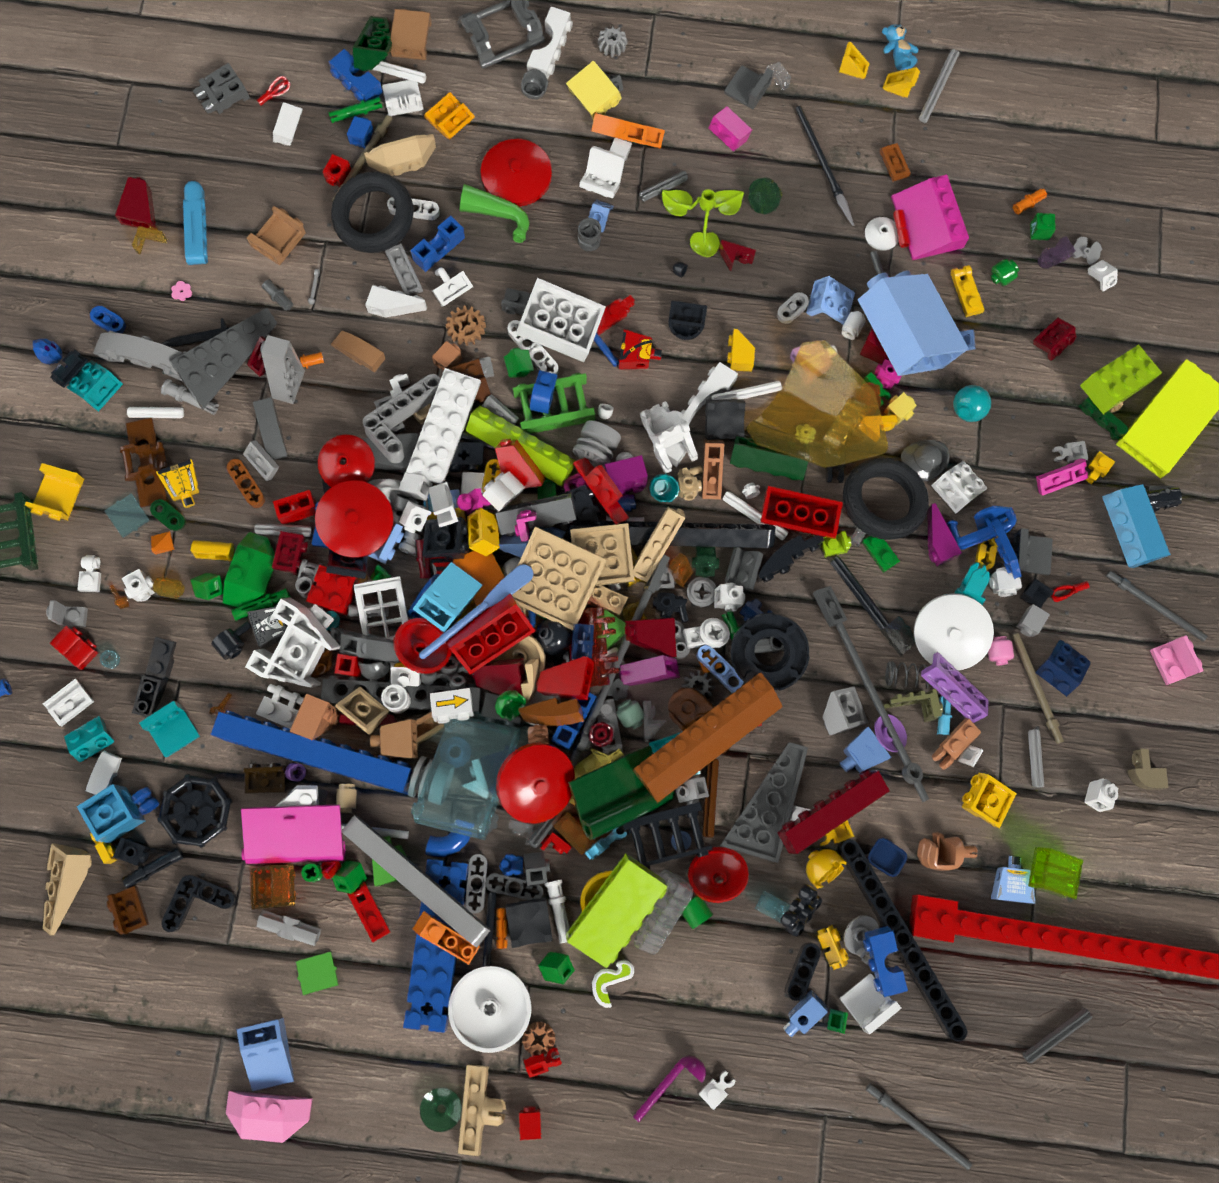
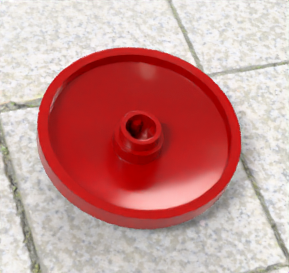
M524 139L505 140L493 146L484 156L481 164L482 183L487 193L512 202L519 207L536 202L547 192L552 180L551 162L546 152L531 141Z
M357 480L341 482L330 488L320 499L315 513V525L322 542L333 552L349 558L365 557L378 551L387 542L394 524L393 510L384 493L370 483Z
M541 742L526 744L512 752L503 762L496 780L498 800L503 809L518 821L533 824L552 819L566 807L572 797L568 782L575 779L574 768L566 754L555 746Z

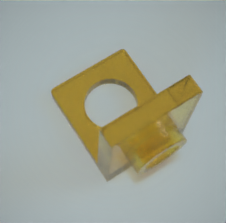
M138 226L132 247L137 254H141L146 239L167 243V238L162 231L156 228Z

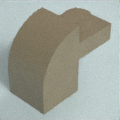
M1149 749L1134 750L1132 764L1135 766V769L1127 770L1131 781L1137 787L1145 790L1168 788L1167 769L1151 768Z

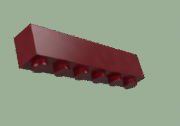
M870 769L861 772L858 779L846 782L843 789L831 792L828 799L816 802L813 805V809L810 811L805 810L798 814V819L795 821H788L783 824V829L777 833L788 853H800L890 792L879 770L870 771Z

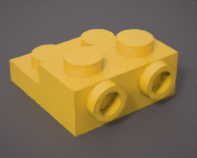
M978 773V775L973 776L971 779L972 787L970 791L962 797V802H964L962 808L972 815L982 818L992 826L1000 828L1017 793L989 774Z

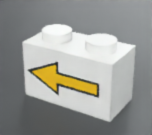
M470 688L430 694L432 717L435 722L447 723L450 719L457 718L458 720H468L471 716H474Z

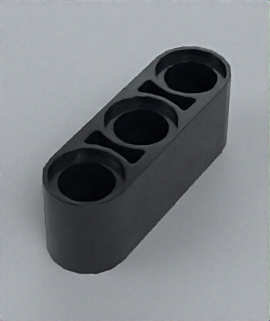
M804 943L800 947L786 983L785 994L793 1001H801L805 997L818 964L821 951L819 946L814 943ZM809 946L813 947L815 951L812 958H808L805 953ZM801 966L807 968L805 977L798 975V969ZM794 985L800 988V993L796 997H793L790 993Z

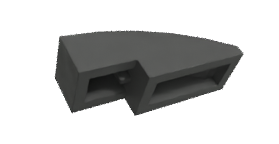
M270 397L254 401L255 414L266 452L273 460L288 457L273 399Z

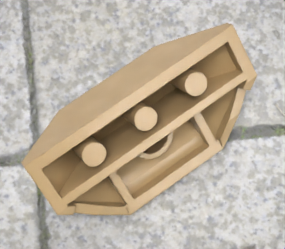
M433 134L428 136L415 135L382 144L370 152L364 153L369 167L391 176H398L404 172L416 171L424 167L435 150L436 144Z

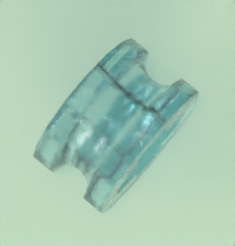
M112 650L102 652L99 658L101 665L109 669L117 667L120 663V656ZM111 655L112 657H114V661H110L109 664V662L106 661V658H109Z

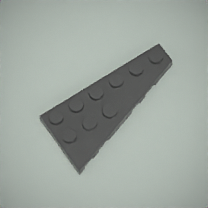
M265 308L170 361L202 410L206 408L208 403L253 353L259 337L263 336L266 338L277 326V322L268 308Z
M791 742L786 745L721 843V847L771 862H779L783 842L777 832L783 829L782 825L790 820L808 747Z

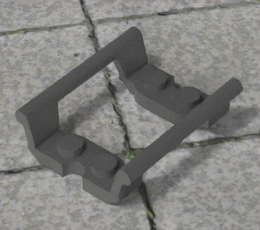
M505 0L475 14L469 12L458 17V26L460 28L463 27L466 33L473 34L471 42L477 51L482 69L545 42L542 26L535 11L527 9L529 7L528 0ZM511 6L520 25L528 31L527 42L494 55L489 44L488 32L480 19Z

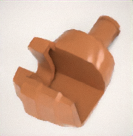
M939 832L933 833V842L927 838L919 841L917 850L918 859L923 866L940 871L957 869L962 865L964 858H976L977 854H972V852H978L975 845L964 846L960 838H945Z

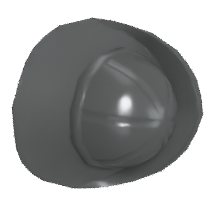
M937 440L918 441L910 444L903 450L901 461L915 470L923 481H930L946 469L949 462V450L943 443Z

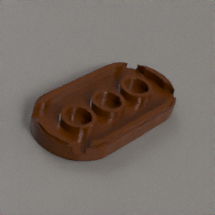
M689 687L675 691L668 702L669 716L682 731L715 707L701 692Z

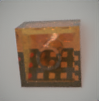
M294 864L250 869L252 910L295 906Z

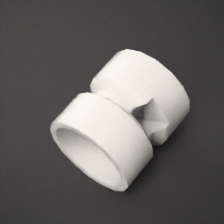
M392 684L387 686L382 692V703L390 712L401 714L409 708L411 698L402 686Z

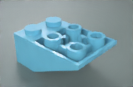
M451 562L422 595L413 610L445 633L456 623L483 585Z

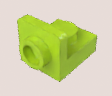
M845 531L837 534L836 539L824 537V542L821 545L824 557L848 552L851 546V539L849 535H846Z

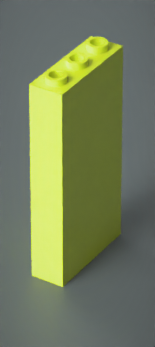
M1186 359L1178 366L1116 445L1161 479L1170 472L1219 410V383L1211 375L1199 369L1195 363Z

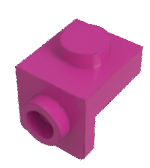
M525 510L517 515L515 532L517 537L520 536L521 542L529 541L530 533L527 522L536 520V511Z

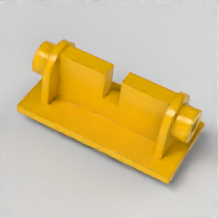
M833 925L827 927V931L825 928L818 930L819 935L817 937L822 949L827 947L831 949L824 953L829 966L833 970L841 966L842 968L848 964L847 960L849 958L845 948H842L839 941L841 939L838 930L834 929Z

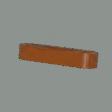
M238 459L229 461L227 471L248 504L253 508L263 506L265 496L245 465ZM235 465L239 467L238 469L242 475L239 476L233 468ZM245 479L251 480L248 488L241 487V482ZM250 492H254V494L258 497V502H255L253 500V497L250 494Z

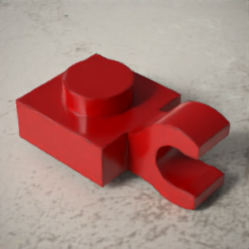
M558 1048L550 1049L545 1057L544 1054H540L523 1060L529 1078L548 1072L549 1067H556L562 1064L560 1057L553 1059L554 1056L559 1055Z

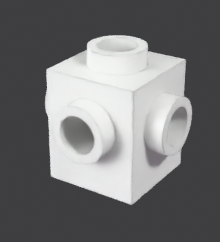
M140 569L122 578L126 586L124 591L129 599L133 598L137 602H143L155 593L153 580Z
M725 583L714 589L715 608L734 612L745 601L743 586H736L735 583Z

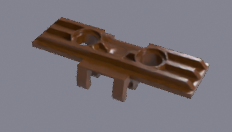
M153 418L126 423L129 445L119 448L120 453L123 454L126 472L124 476L125 481L136 480L141 508L151 506L152 502L158 499L167 501L165 486L156 473L158 470L167 468L163 443L157 442ZM142 441H148L149 443L148 445L139 446ZM130 452L139 455L141 466L138 467V472L133 471ZM148 476H154V482L147 485L145 479Z

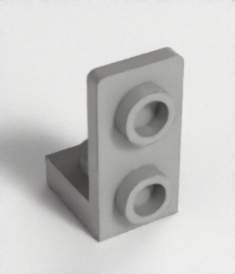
M50 600V604L46 609L49 620L62 627L75 626L86 628L88 608L66 607L55 600Z

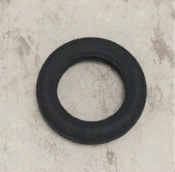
M366 172L349 179L336 193L331 209L332 224L339 238L347 246L364 253H378L397 245L408 233L414 214L412 198L407 188L395 177L382 172ZM372 191H381L392 196L396 203V212L393 220L385 229L373 234H364L351 227L349 213L352 205L359 197Z
M886 457L866 460L851 471L843 488V503L848 517L861 531L878 539L894 540L908 536L919 528L927 515L929 497L922 478L910 466L899 460ZM874 477H886L897 482L908 495L910 503L908 514L899 520H884L875 516L863 502V483Z

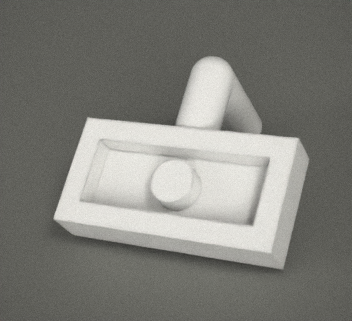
M444 268L435 270V275L440 276L444 283L432 292L442 307L473 287L464 271L450 279Z

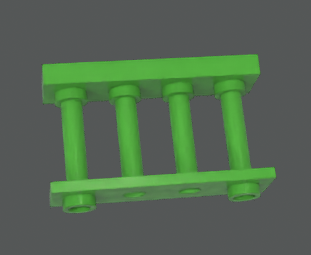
M575 373L570 377L557 379L554 390H557L561 413L553 416L549 410L548 414L543 413L542 418L539 419L532 418L527 396L532 395L534 384H519L514 387V398L520 397L525 417L524 422H520L521 429L529 434L583 424L588 420L595 421L594 408L589 409L587 407L582 388L583 384H587L586 373ZM575 386L580 409L571 412L568 410L564 388Z

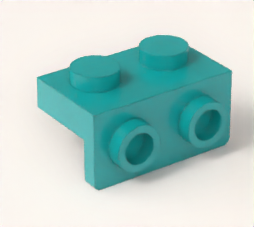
M100 716L64 736L68 752L78 762L84 761L114 743V739L108 734L104 720Z

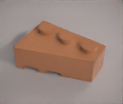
M306 694L290 732L314 740L331 730L333 725L338 723L340 718L339 710L329 702Z

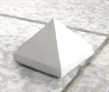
M969 745L961 753L957 761L974 767L983 750Z

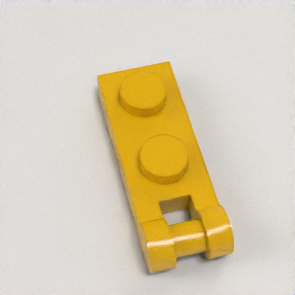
M963 266L962 269H951V277L965 317L983 313L985 309L972 276L971 266Z

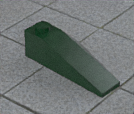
M370 16L353 46L354 68L362 71L372 70L389 55L392 49V41L387 18Z

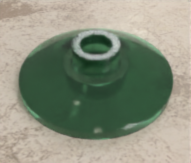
M443 1087L429 1091L424 1096L420 1105L422 1122L427 1128L435 1132H445L452 1129L458 1123L462 1113L461 1101L457 1094ZM439 1105L445 1106L444 1112L438 1111Z

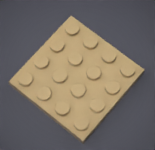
M535 527L518 566L521 564L529 565L533 570V578L512 594L519 606L553 622L557 621L566 628L573 630V624H578L607 559Z

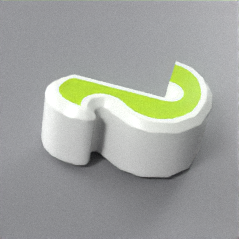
M627 960L617 961V970L605 968L599 970L594 975L592 980L593 995L596 1001L605 1008L612 1007L606 987L630 979L634 975V967Z

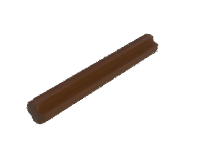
M714 759L707 765L706 785L709 796L705 797L703 837L711 838L714 836L718 759Z

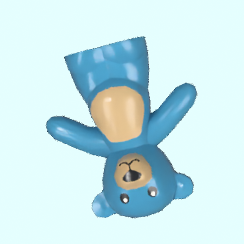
M899 24L883 28L882 33L886 35V39L889 41L883 52L889 53L893 49V58L897 70L912 68L917 63V57L912 53H918L919 49L904 40L906 29Z

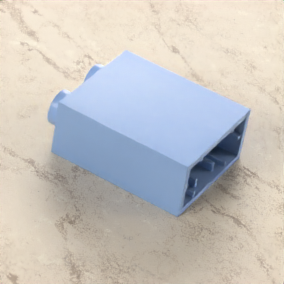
M907 270L894 277H889L884 272L874 276L867 282L869 290L858 301L898 376L943 369L969 349L928 274L911 275L910 271Z

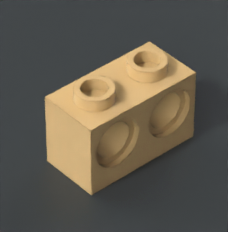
M599 585L594 587L587 605L600 611L606 609L620 619L628 597Z

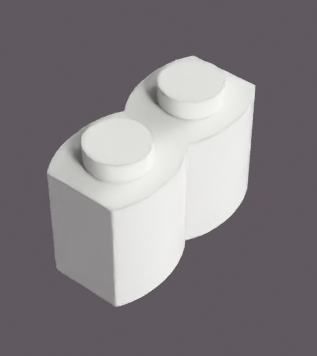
M510 471L505 474L501 472L494 479L495 482L491 480L484 487L486 491L483 493V496L500 511L524 490L525 486Z

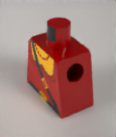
M624 330L619 369H648L650 359L661 360L662 349L651 348V337Z

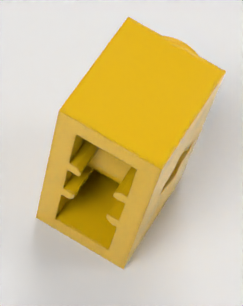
M479 508L467 516L470 549L488 556L500 548L496 515Z

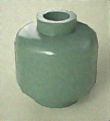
M628 699L618 705L616 715L625 728L632 727L636 729L643 724L642 720L645 717V712L638 701Z

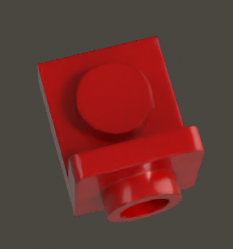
M555 833L547 834L541 842V849L543 851L551 842L554 843L552 848L560 854L563 852L568 854L572 849Z

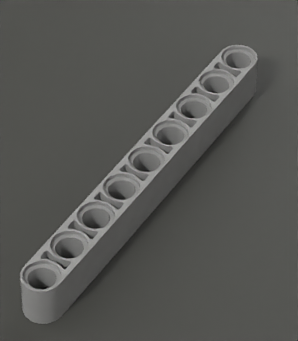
M354 815L341 832L473 946L478 947L490 932V929L361 818Z

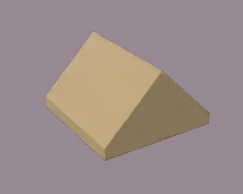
M358 687L335 706L369 735L372 734L390 712L361 687Z

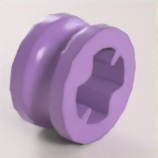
M291 763L285 769V776L291 781H301L306 774L305 767L298 763ZM298 770V774L293 775V771Z

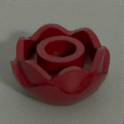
M598 722L591 726L589 738L596 746L604 747L613 740V728L607 723Z

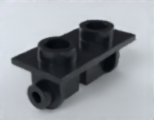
M75 349L70 351L62 360L67 364L65 367L59 363L51 372L50 378L63 388L69 384L88 361Z

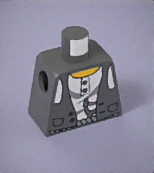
M276 607L247 612L258 647L261 649H266L279 642L288 627L287 624L272 616Z

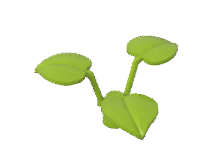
M707 189L692 204L691 195L685 191L663 190L662 201L666 210L675 216L686 215L688 209L692 210L699 203L701 209L706 211L703 233H694L690 238V246L697 254L703 257H711L717 252L720 242L715 233H706L709 211L714 207L718 208L719 212L724 215L736 214L741 207L744 192L723 190L715 193Z

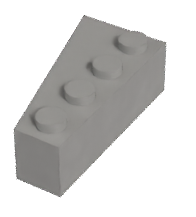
M267 335L266 341H263L261 344V354L272 398L294 404L305 369L290 341Z

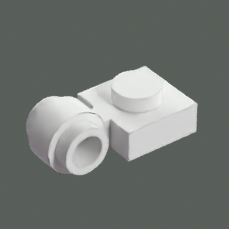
M86 555L81 558V567L85 568L86 572L79 571L78 591L100 592L101 573L95 572L96 569L100 568V558L96 557V555Z

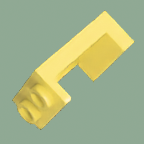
M594 60L566 83L571 94L576 96L590 113L593 120L595 113L605 115L606 111L611 107L617 106L622 99L618 89Z

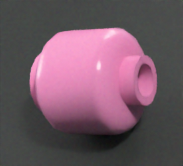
M1005 636L994 637L988 651L989 660L996 662V665H1007L1008 661L1014 658L1012 641L1008 640Z

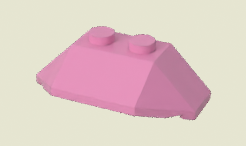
M230 1090L226 1114L241 1139L283 1143L310 1120L313 1098Z

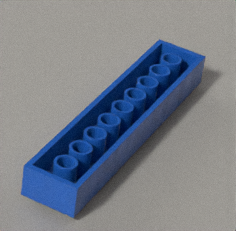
M232 711L218 712L210 734L216 738L408 795L409 781L413 770L411 769L412 766L405 762L397 761V764H394L390 758L378 755V758H374V755L370 752L360 749L357 753L355 749L344 744H340L337 747L330 740L323 738L320 741H317L318 738L310 740L290 732V729L286 727L280 730V727L265 721L262 725L260 721L249 716H245L242 719L243 716Z

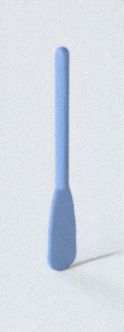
M526 564L517 566L489 592L481 604L419 653V657L421 659L428 657L487 608L497 604L510 593L511 595L530 582L533 578L532 568Z

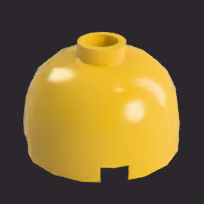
M815 850L808 856L810 860L806 865V874L815 888H822L824 886L821 883L826 880L830 883L843 871L844 867L842 864L846 865V861L834 850Z

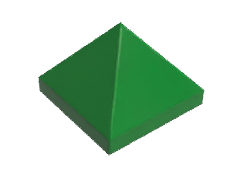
M377 565L370 578L373 581L392 577L388 571Z
M830 1009L827 1030L845 1034L848 1013Z

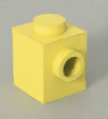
M903 392L899 397L895 395L888 402L889 405L884 411L887 416L897 415V426L904 419L907 421L915 414L913 410L917 405L911 396H907Z

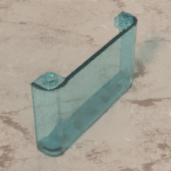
M472 717L468 720L450 719L449 722L444 723L445 730L417 803L414 802L411 814L414 815L415 823L485 840L499 801L496 792L497 775L506 758L516 750L521 737V730Z

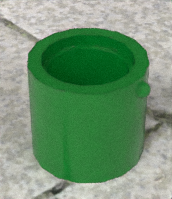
M695 896L678 908L691 929L696 928L714 915L706 902L698 896Z

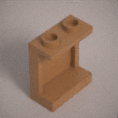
M395 9L391 32L392 57L426 60L427 37L429 27L432 24L430 13Z
M273 206V215L256 236L250 233L247 240L253 249L280 266L306 232L303 227L304 224L298 218L293 219L284 209H278Z

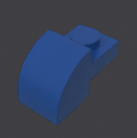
M539 370L532 391L530 410L549 413L557 374Z

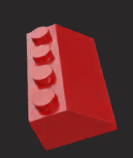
M768 486L764 496L760 523L836 539L843 502Z
M510 593L500 602L483 611L446 642L453 654L471 675L534 633L535 629Z

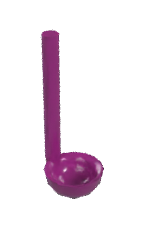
M686 1056L680 1059L635 1113L633 1118L640 1122L684 1067L703 1083L706 1077V1068L703 1062L695 1056Z

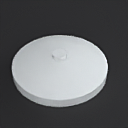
M945 594L932 599L921 609L914 624V640L924 659L932 664L933 654L939 652L958 671L970 668L981 661L988 653L993 641L994 628L989 613L978 601L963 594Z
M497 966L477 968L461 978L452 991L448 1006L450 1025L458 1039L473 1050L485 1053L505 1050L522 1037L531 1017L529 992L522 980L505 968Z

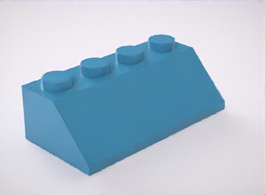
M1143 484L1120 489L1102 496L1128 567L1135 568L1171 555Z

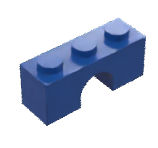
M345 49L329 61L332 76L335 79H340L343 86L348 91L351 90L358 101L364 100L365 102L377 98L383 93L381 83L369 71L363 76H354L359 69L354 68L353 56Z
M449 216L437 227L438 233L433 240L427 242L423 239L410 250L413 261L424 272L428 271L465 238L463 227L452 216Z
M591 693L588 694L587 700L577 699L582 708L584 721L558 726L551 739L552 743L570 751L596 701V696Z
M886 926L864 932L866 938L863 940L866 952H869L871 958L868 960V964L876 978L873 979L875 990L880 992L883 997L908 991L903 970L898 966L885 967L884 963L888 954L898 951L893 930Z

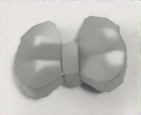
M1080 237L1071 249V256L1073 258H1086L1089 265H1094L1100 258L1102 247L1098 242H1095L1091 248H1088L1087 237Z

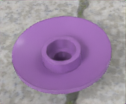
M888 714L905 747L907 734L903 724L896 717ZM881 716L878 717L874 729L879 743L888 751L898 752L892 742L893 739L887 732V727L882 722Z

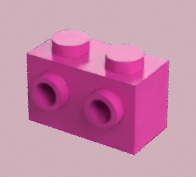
M728 107L717 113L708 127L733 152L747 142L752 132V129Z

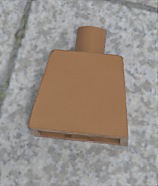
M410 719L381 726L380 735H371L370 737L371 747H381V755L418 758L417 720Z

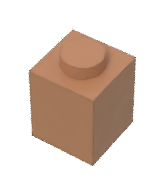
M446 341L432 356L434 365L442 371L445 368L456 366L462 360L460 348L454 343L451 345Z

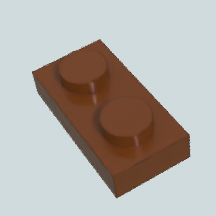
M898 143L880 149V154L893 182L910 176L911 172Z

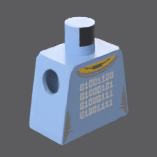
M1009 856L1008 867L997 868L991 899L1035 904L1031 870L1021 869V857Z

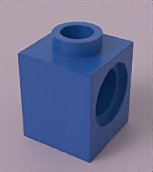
M354 116L347 132L349 143L365 149L374 132L372 122L367 118Z

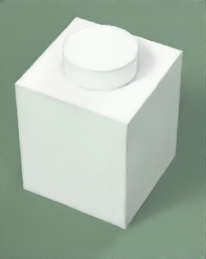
M405 473L398 490L410 498L426 501L429 495V487H432L433 483L424 476Z

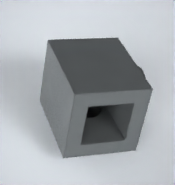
M544 852L524 854L527 886L547 883L546 872L550 871L549 859H544Z

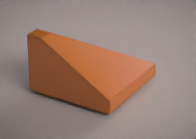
M170 531L151 536V550L155 555L175 550Z

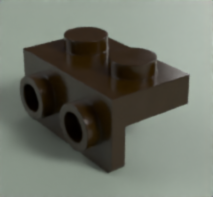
M280 763L268 764V767H261V764H249L248 768H242V772L245 773L244 793L286 792V768L281 767Z

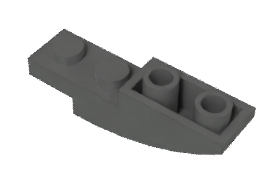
M338 627L331 628V636L341 646L339 648L340 653L373 660L400 662L394 651V640L373 634L363 635Z

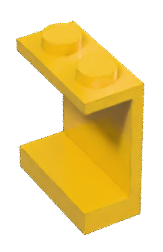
M42 463L39 470L45 474L34 503L26 502L25 506L31 509L30 512L35 515L42 516V514L49 515L50 519L60 521V519L68 521L84 478L78 473Z

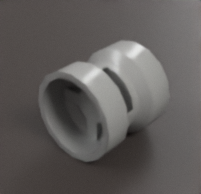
M406 531L404 534L405 540L400 543L398 549L406 554L416 556V540L423 539V537Z

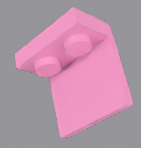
M1186 635L1150 650L1166 685L1203 672L1202 662L1196 656L1193 650V643Z

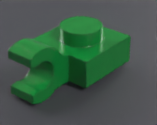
M872 372L869 373L862 384L868 393L876 396V403L882 406L884 402L881 400V397L890 400L891 395L882 388L884 385Z

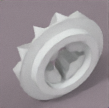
M718 618L705 620L699 629L700 638L704 641V645L711 646V648H720L729 640V628ZM712 629L714 632H720L716 635V638L714 637V635H708L712 631Z

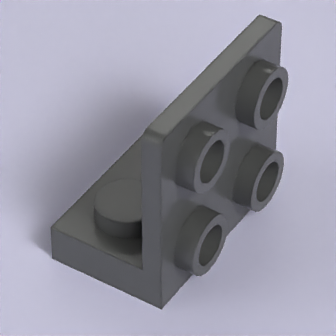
M741 66L724 90V94L754 110L771 85L774 71L767 68L764 74L761 73L759 75Z
M1021 528L1014 534L1013 550L1018 559L1020 572L1049 575L1051 573L1052 538L1028 535L1029 529Z

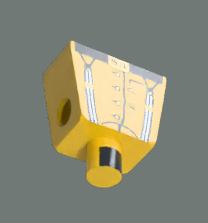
M192 459L156 471L173 501L181 499L184 508L195 505L192 495L199 493V487Z

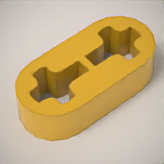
M497 459L490 460L485 467L482 481L483 492L486 491L484 487L490 480L495 482L494 479L501 473ZM492 465H496V469H499L496 470L494 475H492V469L489 468Z
M995 538L987 540L992 545L988 548V551H986L987 545L984 544L986 541L978 544L975 563L979 562L978 568L984 566V563L981 561L985 556H987L986 562L989 563L986 565V570L989 571L994 566L997 552Z

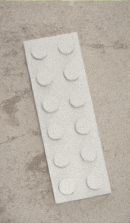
M445 368L406 473L424 476L435 484L444 483L481 380Z

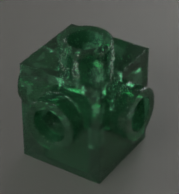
M696 546V555L692 557L691 568L695 569V576L704 578L709 576L715 577V569H719V558H716L715 547Z

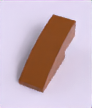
M555 697L518 709L524 721L533 724L561 726L584 721L582 708L577 699L559 703Z

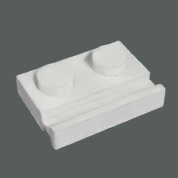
M74 679L44 702L43 705L48 709V712L58 725L64 726L91 705L94 700L79 681Z

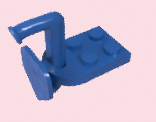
M991 506L977 512L974 520L978 531L962 537L957 529V521L951 520L946 523L960 550L995 538L997 551L1000 558H1003L1007 573H1012L1014 579L1022 577L1018 559L1006 535L1016 524L1017 520L1012 507Z

